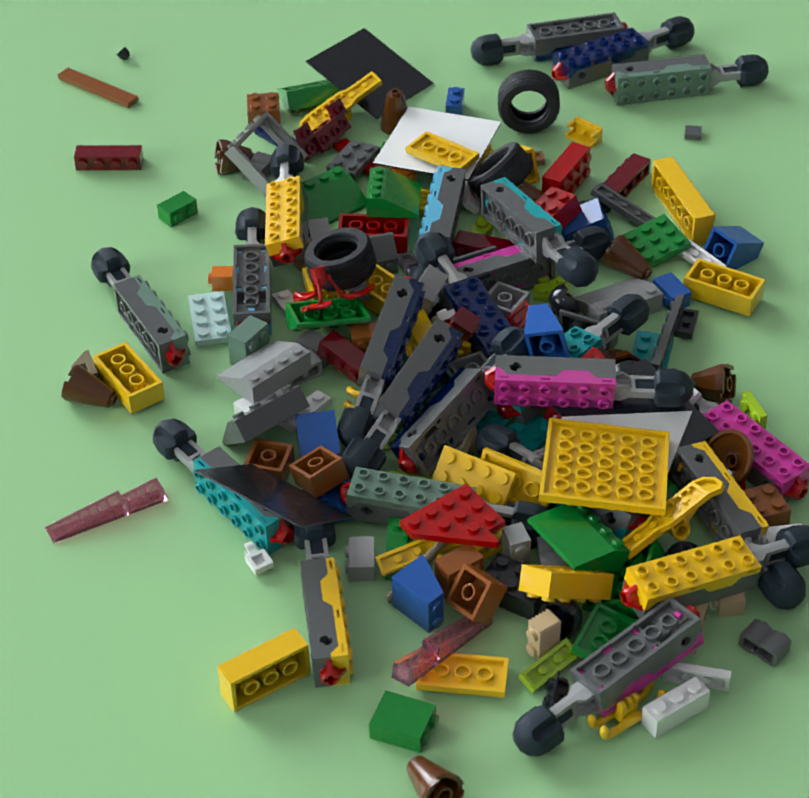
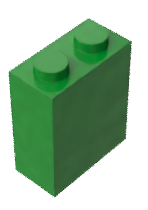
M386 690L369 722V738L421 753L424 745L427 746L430 741L432 728H436L439 715H436V705Z

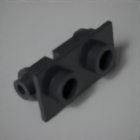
M557 671L553 677H549L545 684L547 694L542 701V705L548 709L568 694V680L566 678H559L560 671Z

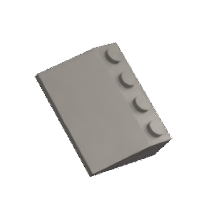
M633 277L573 298L584 316L602 321L608 317L607 308L626 294H638L643 297L649 305V315L662 311L663 293L654 283Z
M273 340L218 374L217 379L250 403L255 404L312 369L310 351L298 343Z

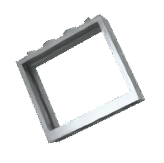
M265 112L262 116L258 114L253 119L255 123H249L244 128L246 132L242 131L236 136L238 140L234 139L227 146L229 149L224 153L265 197L267 184L271 182L238 148L259 125L278 146L283 144L294 145L301 151L303 159L308 156L268 112Z

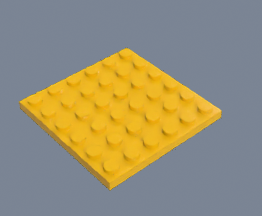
M549 418L538 501L665 516L670 432Z

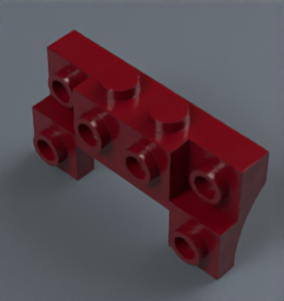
M340 98L335 99L333 103L326 106L330 119L325 120L313 130H311L306 122L293 131L298 145L308 154L304 161L309 160L318 152L324 153L330 149L329 146L333 145V143H338L340 138L345 135L344 133L351 128L345 116L347 110Z

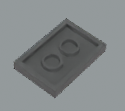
M351 140L326 166V169L328 171L340 166L353 179H356L378 156L381 151L380 147Z

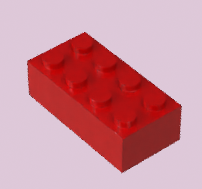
M571 142L542 176V191L545 193L550 187H554L575 194L576 189L583 184V181L591 173V168H589L592 158L590 147Z
M550 187L535 201L537 205L541 206L556 221L560 222L562 229L582 211L575 194L554 187Z
M340 213L338 228L359 229L368 236L393 232L397 253L408 252L409 218L366 217V214Z

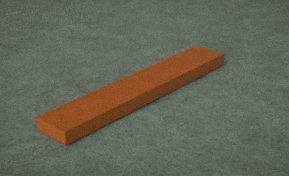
M67 68L58 74L59 80L126 108L139 101L138 96L71 68Z

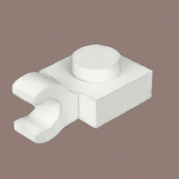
M252 541L244 544L247 549L244 551L246 563L255 576L274 568V562L264 548L258 551Z

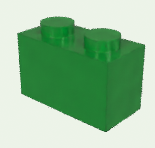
M182 191L157 204L158 218L168 226L173 227L198 213L197 200L187 192Z

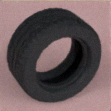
M534 69L520 70L509 75L500 85L498 112L504 124L510 129L520 133H536L547 129L558 117L560 111L559 89L556 82L544 72ZM534 91L544 96L546 102L536 111L525 112L515 108L512 100L522 92Z
M507 143L494 151L475 168L468 180L469 186L480 199L481 185L504 177L518 187L532 172L534 167L533 160L519 143Z
M338 228L323 233L309 244L304 255L312 282L310 269L324 265L326 274L331 275L332 280L341 291L354 288L365 282L373 274L377 265L370 237L355 228ZM329 280L327 285L321 287V289L326 291H336Z

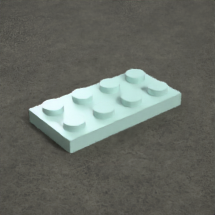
M224 291L188 295L196 347L228 343L227 335L231 332Z

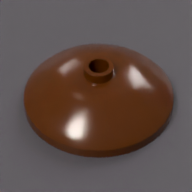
M735 429L722 430L715 434L707 444L713 449L715 455L739 485L752 468L754 459L753 446L750 439L744 433Z

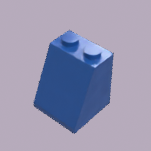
M598 198L581 204L582 211L562 229L564 232H561L564 241L567 242L572 240L573 234L579 229L598 226L604 228L609 233L611 241L615 239L611 223Z
M713 226L704 250L724 263L728 268L736 270L757 259L764 242L741 226Z
M548 304L528 306L524 337L529 355L570 358L563 328Z
M334 410L295 415L300 458L319 446H323L340 456Z
M421 555L392 576L393 607L429 633L433 629L440 627L444 622V593L427 559Z

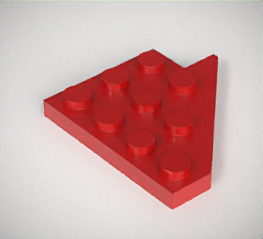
M467 483L400 520V527L412 539L498 548L500 545V541L492 533L505 526V520Z

